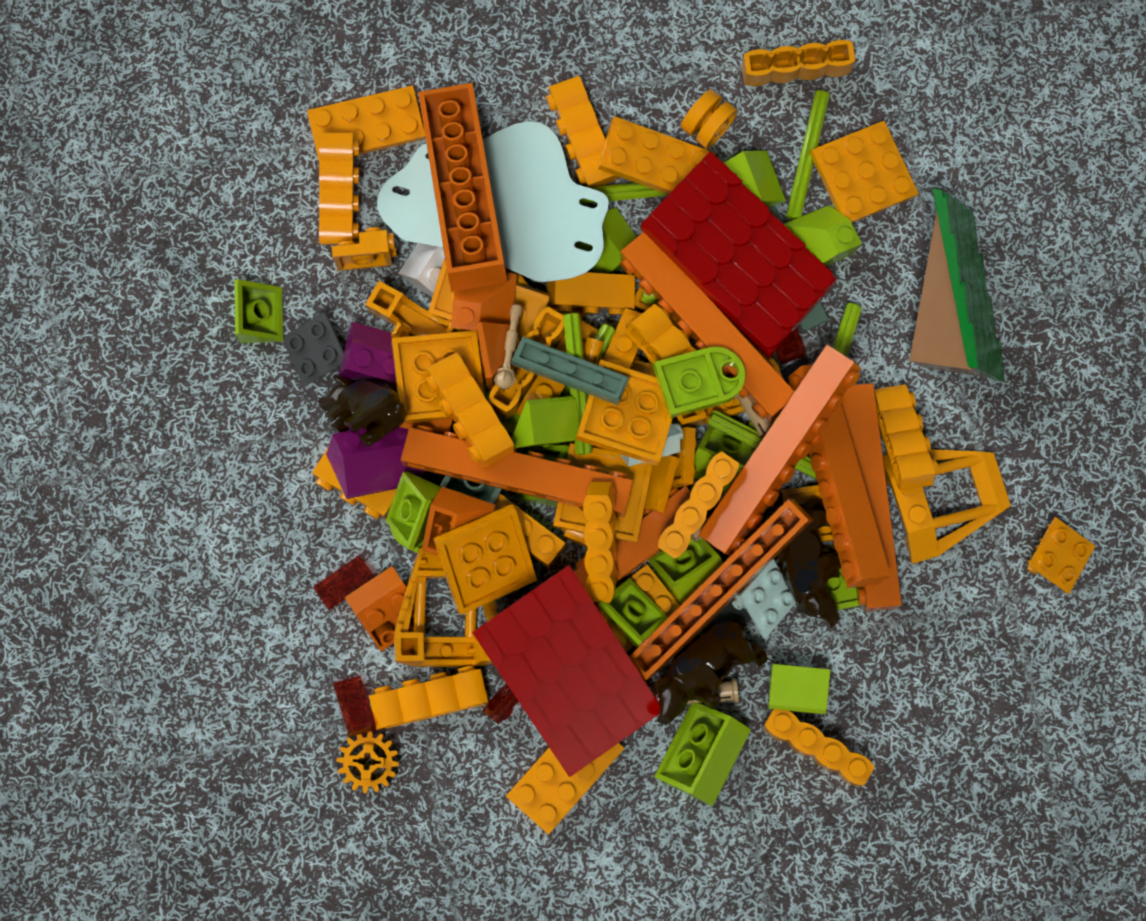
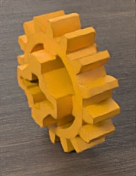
M368 731L367 737L364 738L361 732H357L356 741L348 737L347 742L350 746L348 748L340 747L341 752L345 754L344 757L337 758L336 760L343 764V767L337 771L339 774L346 773L347 776L343 780L345 784L351 781L354 782L352 790L356 791L360 786H363V793L368 794L369 787H373L377 793L380 792L379 784L382 783L386 787L390 786L387 780L389 776L396 778L397 775L392 771V768L400 766V763L393 761V757L399 753L398 751H390L389 748L393 745L391 740L385 744L383 743V734L380 733L377 738H374L373 731ZM364 744L363 750L358 755H351L355 748ZM375 744L384 750L387 758L379 757L376 754ZM370 754L371 759L381 762V764L370 765L369 770H366L364 765L355 761L364 760ZM350 766L358 768L361 772V780L352 774ZM379 769H386L381 777L372 781L374 773Z

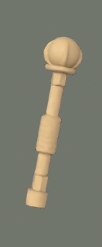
M520 305L511 306L510 329L507 331L504 347L506 351L503 367L498 369L494 377L495 384L501 389H508L515 383V372L511 369L512 354L516 349L518 337L516 330L522 313Z

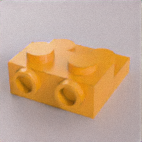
M379 227L367 228L365 232H360L359 244H355L354 241H342L338 243V246H332V257L338 271L393 266L392 257H397L394 234L387 233V230H382Z

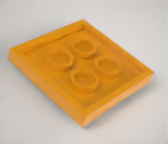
M885 121L814 148L809 153L835 209L850 219L851 223L903 203L919 194Z
M476 331L392 338L391 344L397 393L407 409V415L403 423L452 418L450 415L447 417L444 415L439 406L441 398L436 392L433 394L430 392L424 379L427 377V367L456 352L465 363L470 375L474 378L485 397Z
M600 360L599 366L629 377V382L619 405L592 395L588 396L575 440L658 466L673 418L669 416L657 378Z
M570 443L567 460L572 462V466L583 468L584 465H591L600 468L601 473L611 475L612 471L627 474L628 479L633 480L625 517L616 516L617 527L614 538L615 540L637 544L653 465L643 462L628 466L618 453L592 447V453L578 455L575 451V444ZM558 502L553 527L584 533L587 520L584 516L583 508Z
M512 504L434 538L456 610L460 615L537 581L518 514Z

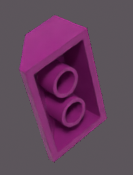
M352 321L339 376L357 381L365 380L381 386L388 384L393 391L397 392L391 333Z
M398 427L370 447L364 446L359 439L367 429L332 434L326 455L346 499L397 489L403 471L425 479L424 470L403 466L401 463V456L408 433L406 428Z

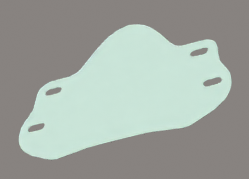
M527 121L513 124L485 138L483 145L505 267L538 282L571 279L588 272L598 262L603 252L602 225L609 205L607 196L600 191L577 185L571 180L558 137L549 127L540 122ZM426 143L417 149L405 168L385 182L378 195L377 209L382 220L401 239L443 247L430 162L425 157L428 153ZM395 186L403 187L410 190V194L407 196L394 193L392 189ZM584 198L595 201L598 205L596 208H589L581 205L579 201ZM578 241L592 245L593 249L591 251L577 249L574 244Z

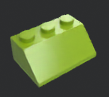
M692 703L654 777L713 807L751 729L729 715L712 708L709 709V707L700 703Z

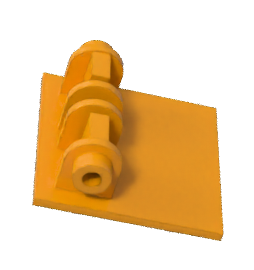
M1054 517L1052 523L1047 525L1048 529L1043 538L1039 539V546H1035L1036 552H1034L1031 560L1027 561V570L1033 574L1039 573L1065 593L1070 594L1096 546L1057 517Z

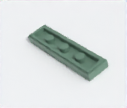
M522 337L512 358V365L615 405H619L629 382V377L526 337Z

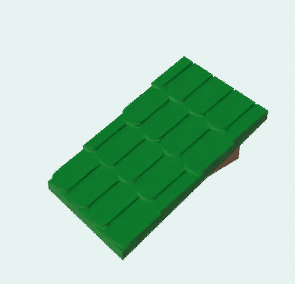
M932 189L937 212L909 361L927 369L988 377L995 381L1005 382L1001 341L996 339L993 305L990 296L987 295L983 254H979L974 213L971 209H967L964 204L959 203L957 198H952L950 193L940 189Z

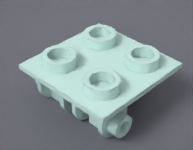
M774 559L744 590L733 598L734 601L732 602V605L738 610L746 608L763 639L767 638L796 604Z

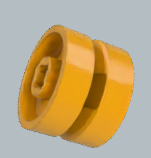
M712 88L707 90L695 102L680 125V128L691 137L697 134L696 141L705 149L711 148L721 138L739 112L728 101L721 105L723 97Z

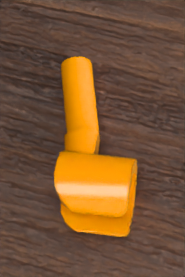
M398 321L391 333V337H409L412 329L402 327Z

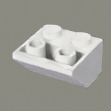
M417 243L398 274L414 287L433 297L443 260L445 259L443 247Z

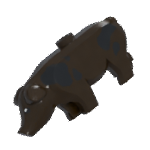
M337 375L333 376L337 386L326 396L318 400L321 409L327 411L326 416L329 421L333 422L337 419L331 424V428L335 433L348 430L356 432L360 429H367L359 437L362 444L366 447L372 446L383 439L385 435L400 427L407 415L404 403L401 402L396 392L388 384L381 386L365 380L353 382L351 379Z
M813 499L799 505L814 520L774 558V561L780 563L784 582L796 602L797 611L801 615L822 619L828 623L830 628H833L840 620L833 597L826 590V585L829 579L840 577L839 569H841L838 553L824 554L822 542L815 531L824 526L830 527L827 522L826 510L822 502ZM778 502L774 505L773 514L784 504L783 502Z
M725 619L711 627L699 639L691 640L686 650L673 661L666 676L655 682L656 699L660 706V714L657 718L659 723L669 724L684 711L689 700H697L705 703L709 709L713 708L721 700L717 690L723 683L722 680L730 674L734 666L754 662L760 667L768 660L764 648L748 640L746 630L739 620Z

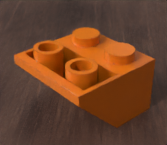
M442 487L430 505L422 550L439 556L434 542L435 537L494 512L496 505Z
M392 566L344 597L381 652L394 644L395 626L407 588ZM414 604L408 632L414 630Z

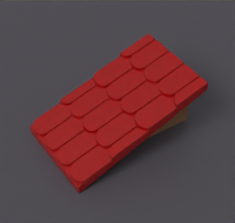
M711 151L675 187L668 197L657 206L650 216L641 223V230L768 358L774 354L830 291L837 280L832 272L805 247L806 245L770 212L769 208L742 184V180Z
M570 565L472 632L569 777L660 714V706L657 699Z

